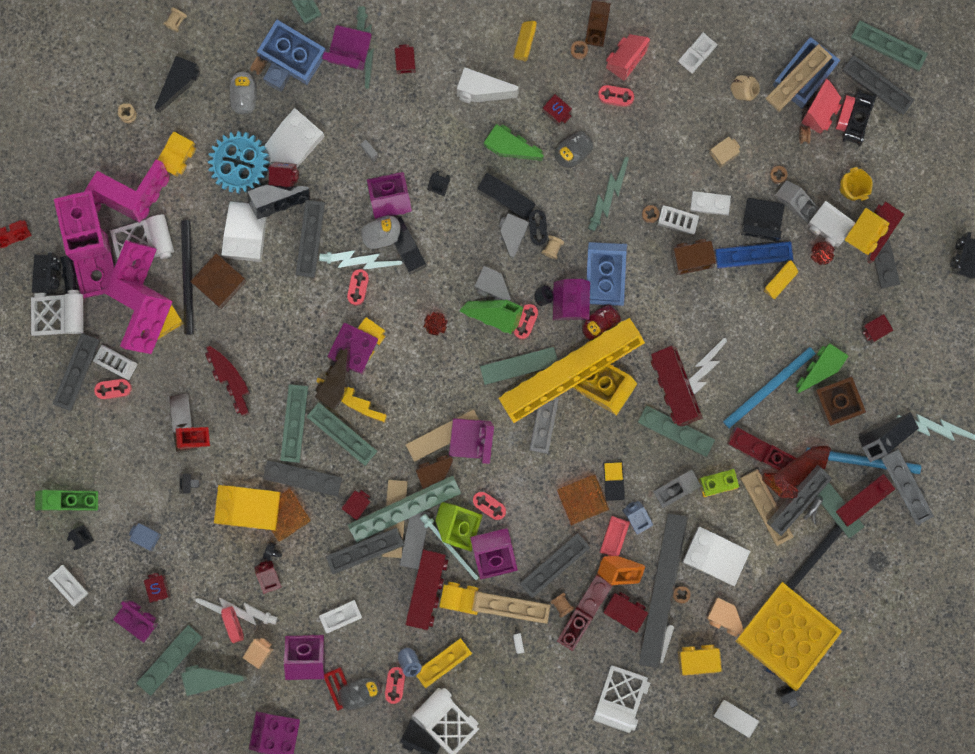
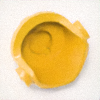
M858 167L850 169L851 172L843 175L840 181V193L851 201L869 199L868 196L872 193V178L862 168L858 169Z

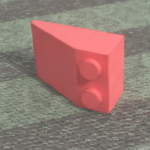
M632 34L627 38L623 37L617 45L619 49L616 53L612 52L606 59L608 62L606 68L625 81L646 54L650 39Z
M825 80L801 122L820 134L823 130L827 131L833 122L830 120L832 114H837L842 106L839 103L841 96L829 80Z

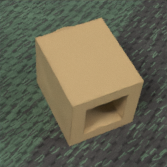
M727 137L712 148L709 154L721 168L739 155L740 146L735 139L731 140L730 137Z

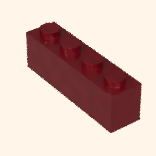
M671 345L652 353L653 360H651V365L658 372L659 377L657 381L659 386L665 391L664 400L667 406L671 407L672 413L670 415L674 424L677 423L678 426L683 427L703 419L677 348Z
M423 550L406 619V626L427 631L429 627L433 628L435 616H432L433 608H438L440 597L436 596L438 589L442 590L444 578H441L443 570H447L449 561L445 559L446 555Z

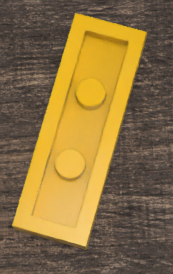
M460 638L422 666L421 671L416 676L422 685L427 688L470 656L472 652Z

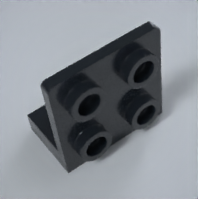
M747 198L741 235L778 242L782 234L780 230L785 205Z
M967 232L957 239L955 245L957 254L952 257L950 267L952 268L951 273L974 279L975 239L970 238L971 232Z
M48 251V255L34 254L32 293L56 294V290H59L60 281L57 278V271L61 269V260L53 252Z
M410 720L400 740V743L403 744L402 748L411 752L415 749L421 752L420 754H437L441 747L414 720ZM434 731V733H435L436 735H443V734H440V733Z

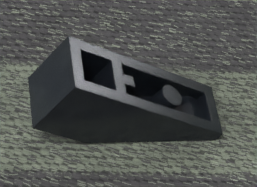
M178 56L175 57L154 107L157 112L161 113L191 87L194 81L198 80L200 70L196 63Z
M489 173L485 174L477 188V193L526 221L536 205Z
M399 216L396 219L400 223V233L398 241L393 244L409 275L427 266L402 217Z

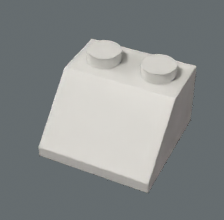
M825 201L807 225L810 226L811 232L825 237V242L830 246L839 247L855 225V222Z

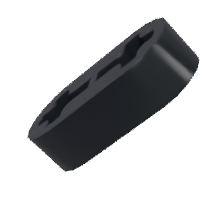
M536 209L529 215V230L532 244L539 247L543 246L547 241V224L545 213ZM535 214L543 217L539 222L540 226H536V221L532 220ZM536 230H540V235L544 236L541 242H537V239L533 238L537 235Z

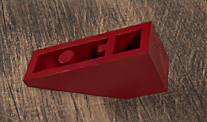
M886 201L883 205L878 204L873 213L889 222L886 234L877 241L876 249L868 255L867 262L870 264L875 260L905 215Z
M882 474L835 512L848 527L887 497L895 488L887 477Z

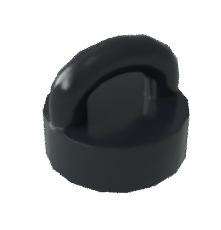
M543 285L536 289L534 298L538 306H544L552 303L554 295L551 288Z
M268 542L263 559L270 561L272 556L282 557V553L275 550L276 543Z

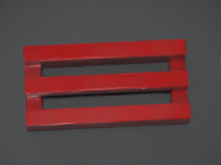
M341 667L324 674L325 682L337 711L343 709V707L339 705L328 677L332 675L339 692L341 687L336 673H339L344 686L348 684Z

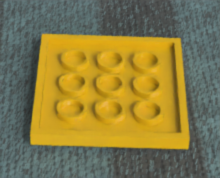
M781 582L736 639V642L797 691L842 631L786 584Z

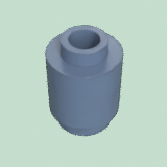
M404 648L398 653V662L403 674L408 677L416 676L422 669L416 652L411 648Z

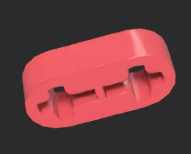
M605 85L600 88L598 98L605 104L628 107L634 101V94L627 88ZM609 90V94L615 95V97L609 96L608 99H605L602 93ZM624 93H627L631 100L628 99L627 102H623V98H619L617 95L624 96Z
M846 95L837 121V130L846 131L855 103L854 97Z
M362 269L353 272L347 294L348 301L354 306L361 305L366 296L369 276ZM362 273L366 279L361 281L360 286H357L358 281L355 279V276H359ZM356 289H359L361 299H357V302H354L351 295H355Z
M532 304L524 306L517 328H521L523 323H526L525 330L528 332L527 334L523 333L521 336L516 328L514 330L516 338L523 340L529 337L538 316L536 306ZM532 308L535 315L530 316L529 320L526 321V313L524 311Z
M125 379L104 381L95 386L94 392L102 400L128 396L131 393L132 386ZM121 383H123L125 386H128V388L124 390L125 393H122L120 390H115V388L120 387ZM102 386H104L107 389L111 388L112 390L106 392L105 396H103L102 393H99V390L102 389Z
M478 492L474 495L473 504L477 509L494 520H501L505 517V506L485 492ZM478 496H485V501L489 503L488 507L484 504L479 506L476 498ZM492 505L495 508L500 506L503 514L495 517L493 515L494 511L490 509V506Z
M231 606L222 609V619L231 642L243 641V631L234 608Z
M400 667L390 669L387 676L385 698L391 704L398 703L403 696L405 675ZM395 670H399V674L402 675V678H398L397 684H394V677H391V673H395ZM393 686L397 687L396 693L399 694L395 701L391 700V697L388 696V693L393 691Z

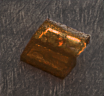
M595 474L557 489L571 525L609 510Z
M290 488L280 494L276 531L271 530L278 542L311 522V519Z

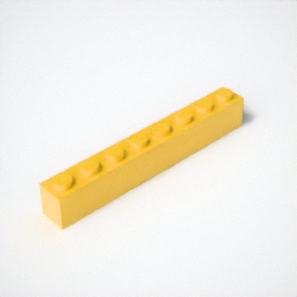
M628 318L619 322L612 329L603 332L594 340L588 341L581 348L570 352L563 359L554 362L545 370L539 371L527 381L521 382L519 386L505 392L498 399L513 423L635 350L645 342L632 320Z

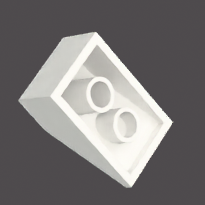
M464 67L457 86V96L466 103L471 101L484 102L517 98L519 87Z
M294 108L265 144L267 149L263 153L269 154L265 160L269 161L270 165L279 162L297 164L298 167L325 137L324 133Z
M231 201L229 203L222 246L223 258L262 262L267 217L257 220L249 203Z
M697 527L682 563L735 586L750 551L710 531Z

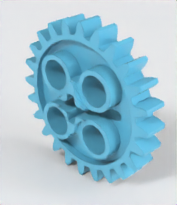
M240 131L237 132L236 136L230 132V138L223 135V142L217 140L219 146H212L215 153H209L213 160L208 161L209 164L213 165L208 170L215 172L211 177L213 179L218 178L216 184L220 185L223 183L222 189L224 190L229 186V192L231 193L236 188L238 194L241 193L242 188L247 193L248 187L255 189V183L261 185L259 179H266L263 172H269L265 165L270 164L269 161L265 160L269 154L263 153L267 148L265 146L259 147L262 141L257 140L255 142L256 137L252 135L249 138V133L247 132L242 137ZM235 146L236 153L230 156L228 153L229 149ZM253 151L254 158L247 160V153ZM227 157L236 161L241 160L244 163L253 164L255 167L250 168L241 164L237 165L233 162L225 161L223 158ZM231 165V171L228 174H224V167ZM248 169L249 176L242 179V171Z

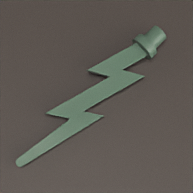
M357 7L358 14L356 19H358L356 30L371 33L372 24L364 29L366 19L368 18V15L365 13V7ZM374 48L368 52L365 61L366 89L370 87Z
M628 157L624 158L616 181L610 173L604 201L598 194L593 217L589 220V230L594 232L596 227L600 226L602 211L606 218H608L613 193L615 191L617 197L620 193Z

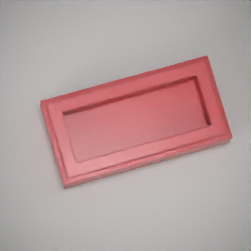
M611 516L600 553L608 556H619L630 524L629 521Z

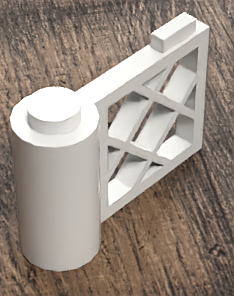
M163 214L149 217L141 221V223L137 222L110 230L117 259L121 253L119 245L122 248L124 245L117 240L116 234L120 232L128 234L126 239L130 241L131 237H134L140 241V244L144 243L156 248L154 258L160 256V259H166L171 257V253L174 252ZM143 226L145 230L142 239L133 235L136 228Z
M69 290L68 294L58 296L36 293L35 297L31 298V336L84 333L83 294H79V290ZM56 300H61V307L56 311L52 305ZM40 301L46 305L41 313L37 310V302ZM50 309L54 316L48 322L44 315ZM57 318L61 321V330H56L52 326ZM40 320L46 324L42 331H38Z
M611 665L593 721L630 733L631 730L635 731L638 723L635 716L643 693L647 694L650 683L647 682L648 678ZM613 671L621 673L625 681L615 685L611 678ZM634 678L642 681L640 689L635 691L632 690L628 682ZM626 683L631 693L621 697L616 687ZM614 689L618 699L613 702L605 700L606 692ZM632 695L635 700L634 708L625 707L622 699Z
M438 688L412 715V718L448 754H456L479 730L477 727L479 723L471 715L467 717L452 702L450 698L452 695L448 690ZM451 708L457 713V721H447V712ZM436 724H444V735H436L432 728ZM447 724H457V735H447ZM460 724H468L472 728L468 735H460ZM447 737H457V746L453 751L447 746Z

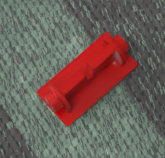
M19 220L10 224V231L8 232L6 227L0 228V249L32 236L25 220Z

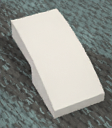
M702 33L678 62L693 74L718 44L705 33Z
M726 700L722 701L714 717L750 738L759 723L757 719Z

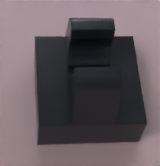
M436 171L430 177L427 190L445 197L450 183V175L447 174L445 178L439 175L440 171Z
M180 474L179 494L191 493V488H200V480H191V474Z
M84 525L70 531L67 537L68 541L73 540L75 543L74 550L81 549L94 541Z
M788 685L776 691L778 698L783 704L788 703L791 709L798 706L796 698L801 696L798 690L795 691Z

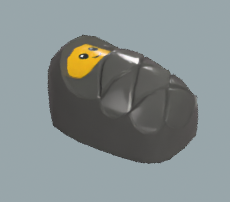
M584 131L571 135L555 149L554 156L556 161L566 168L576 166L591 153L593 141Z
M361 678L342 687L338 692L342 707L345 710L351 711L368 706L380 697L382 690L378 680L374 678Z

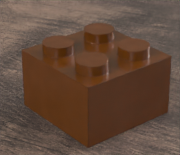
M706 239L696 240L692 245L687 243L677 244L671 253L676 276L711 269L716 264L712 241H706Z
M216 253L190 282L217 307L222 309L247 281Z
M853 377L814 391L827 428L866 413Z

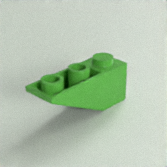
M496 124L484 141V147L500 157L538 161L544 159L541 149L534 145L532 147L526 144L527 141L519 135H512L510 133L511 130L504 125L499 126Z
M508 300L468 301L460 309V312L470 318L480 320L486 325L496 327L504 333L512 334L519 325L524 307Z
M830 343L826 347L823 345L817 353L819 356L817 361H812L806 371L809 373L806 378L801 377L798 381L796 393L799 394L836 374L848 358V355Z
M35 491V510L98 511V491Z

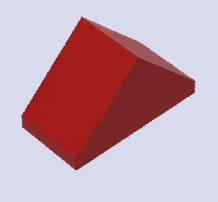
M208 427L176 428L177 448L180 450L210 446Z

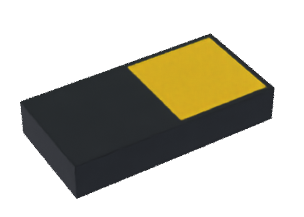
M623 461L604 462L605 501L625 500Z

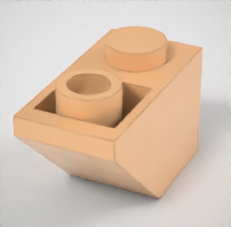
M716 598L706 619L710 620V625L720 629V626L728 629V634L737 637L744 629L736 606Z
M260 638V640L254 639L243 658L260 669L273 651L270 647L272 644L264 638Z

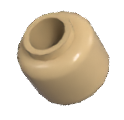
M740 75L732 82L731 91L735 99L751 101L759 94L760 85L755 77Z

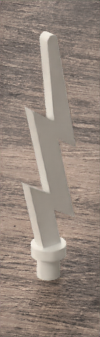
M723 338L695 366L702 368L689 379L694 395L707 384V382L699 381L720 362L711 360L727 342L726 338Z
M200 598L195 600L197 603L220 614L222 609L232 606L237 616L254 625H257L254 617L267 625L268 623L276 625L277 617L271 616V613L265 614L244 603L245 611L222 598H219L222 607Z

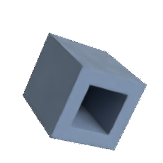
M272 62L263 80L265 84L282 93L291 75L289 71Z
M138 523L137 526L134 525L129 533L131 536L130 541L149 551H153L161 536L160 533L141 523Z

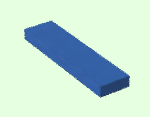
M791 241L715 249L717 269L793 261Z

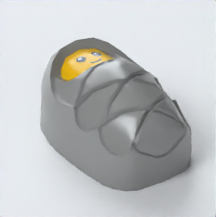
M237 72L230 82L231 109L236 114H250L254 111L256 105V81L248 72Z
M393 216L377 218L361 228L362 241L369 249L381 248L397 242L400 233V223Z

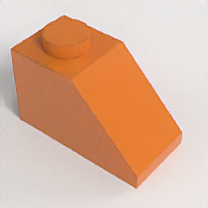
M604 556L597 573L610 585L640 583L645 566L620 556Z

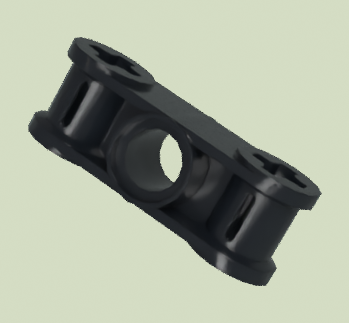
M861 90L857 91L851 116L842 138L843 142L849 141L861 147L877 95L871 96L861 93ZM855 115H861L864 121H856Z

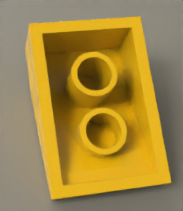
M610 364L572 388L617 416L637 383L631 375Z
M218 485L214 524L276 531L280 492Z

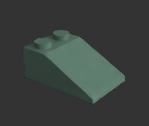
M199 665L185 668L186 672L181 673L187 696L247 680L245 675L205 667L199 668Z

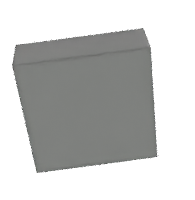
M367 140L361 143V148L372 161H375L379 157L378 153Z

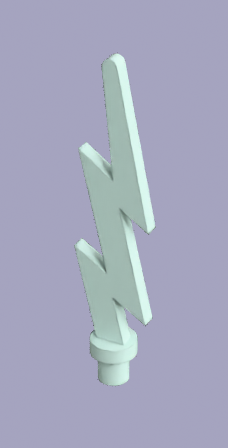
M355 250L331 254V252H327V254L320 253L319 261H326L328 264H331L332 261L343 260L338 268L367 263L362 269L364 270L402 264L401 260L375 261L380 253L350 258Z
M916 414L919 421H916L919 427L917 431L927 436H930L928 431L930 429L953 441L955 439L951 432L975 440L974 434L948 422L940 420L941 426Z
M425 513L420 518L424 523L423 526L425 528L429 526L441 540L439 531L432 524L434 520L430 519ZM444 543V545H446V547L466 568V570L472 575V577L475 580H477L479 577L466 564V562L460 557V555L454 550V548L451 545Z

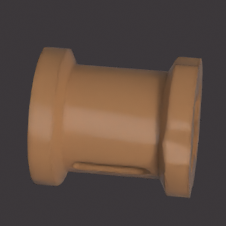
M565 593L550 601L560 613V618L575 609L565 598Z

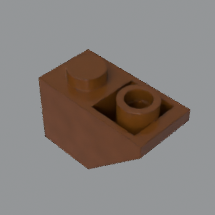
M592 0L585 39L587 45L604 46L611 3Z
M447 455L437 458L436 463L430 465L429 462L418 466L419 469L416 470L423 489L446 479L453 463L452 457L448 458Z

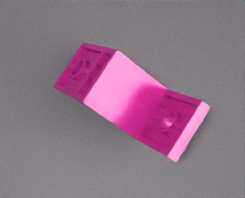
M156 159L135 191L96 171L85 191H93L97 213L100 211L101 203L141 223L142 219L148 216L152 203L158 200L162 187L167 185L169 174L164 164ZM75 209L72 212V217L75 219H79L82 216L81 209Z
M89 190L55 198L54 203L65 253L74 262L80 293L83 294V299L105 294L115 266L108 235L100 227L93 191ZM75 209L82 210V216L79 219L72 217V212ZM100 271L102 273L99 281L92 280L93 272Z
M125 240L105 294L134 310L120 347L152 354L173 301L143 285L157 249L152 246Z

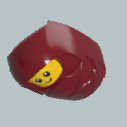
M603 306L589 315V320H585L582 323V333L588 340H594L603 332L617 326L621 321V317L613 306Z

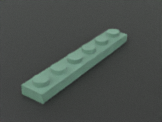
M451 476L348 524V527L357 543L461 494V491L454 477Z

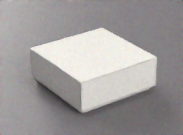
M521 633L514 634L516 653H524Z

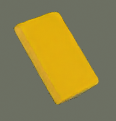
M536 21L522 23L513 55L514 59L525 62L528 60L537 27Z
M791 260L786 263L764 288V292L772 299H776L798 274V269Z

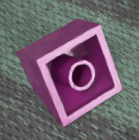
M404 172L366 179L375 219L412 212Z
M562 279L553 282L552 320H589L590 281L584 279Z
M508 528L470 537L480 580L518 571Z
M324 635L285 636V680L324 679Z

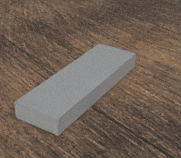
M559 397L554 398L537 409L529 451L548 454Z
M423 511L409 518L400 566L419 569L427 531L420 518L425 513L430 517V512Z

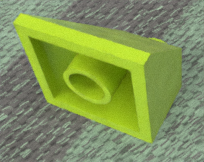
M442 502L435 519L442 542L471 552L473 547L470 537L477 535L483 515Z

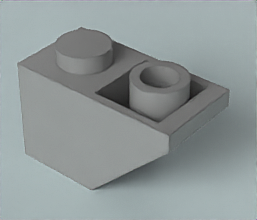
M787 180L775 194L785 207L806 223L819 210V207L801 187Z
M484 266L474 286L477 290L476 293L483 297L489 295L494 297V300L511 301L502 274Z

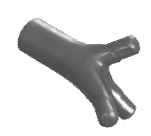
M817 496L811 506L804 510L808 511L804 519L807 520L811 516L813 524L817 523L816 513L823 502L821 496Z

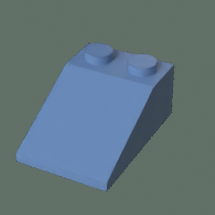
M589 242L587 281H590V304L624 306L627 244Z

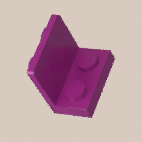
M336 25L329 53L324 52L322 59L329 63L363 71L372 34Z
M343 323L327 357L337 362L338 360L335 357L338 352L349 347L351 348L349 369L363 375L366 370L365 366L378 342V338L347 323Z
M453 418L449 456L479 458L482 463L490 464L494 433L492 422Z
M122 601L121 605L123 607L113 620L145 643L158 625L155 622L157 618L149 612L143 613L140 611L141 606L134 601Z
M256 711L249 750L264 754H294L300 720Z

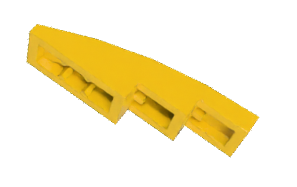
M317 378V380H316V382H317L318 384H319L321 381H322L323 383H324V381H325L324 379H321V378ZM347 388V393L341 401L343 404L366 417L385 423L386 414L370 410V401L353 397L355 389Z

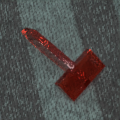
M813 446L779 472L764 473L762 481L780 498H797L799 491L795 486L802 483L817 465L823 470L826 469L831 448L829 446Z

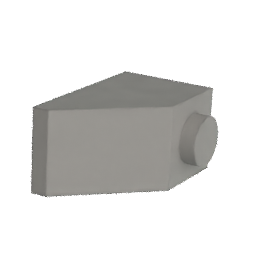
M508 213L506 218L502 217L498 227L501 228L500 234L508 255L511 259H514L529 226V222Z
M690 470L653 492L662 508L700 488L701 485L694 472Z

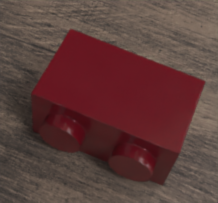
M622 592L619 594L614 593L603 614L637 633L648 615V612L645 611L646 607L638 602L635 605L629 602L630 597Z

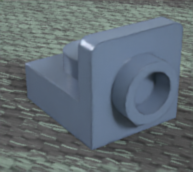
M639 501L629 503L622 510L637 535L653 526L644 506Z

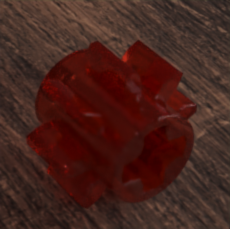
M826 241L818 242L812 247L811 252L813 255L811 258L820 266L822 264L827 265L833 260L835 255L832 252L835 249Z
M433 312L431 316L427 314L424 319L425 324L423 328H426L428 334L438 336L440 332L445 333L448 320H445L444 315L438 312Z

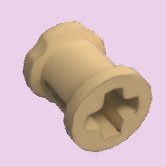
M172 7V13L167 22L164 21L163 24L178 33V27L183 18L186 19L187 15Z
M123 103L118 107V116L124 123H132L136 120L137 112L131 104ZM127 110L128 112H130L131 115H125L124 111Z
M549 235L548 244L541 253L557 260V253L561 245L564 244V241Z

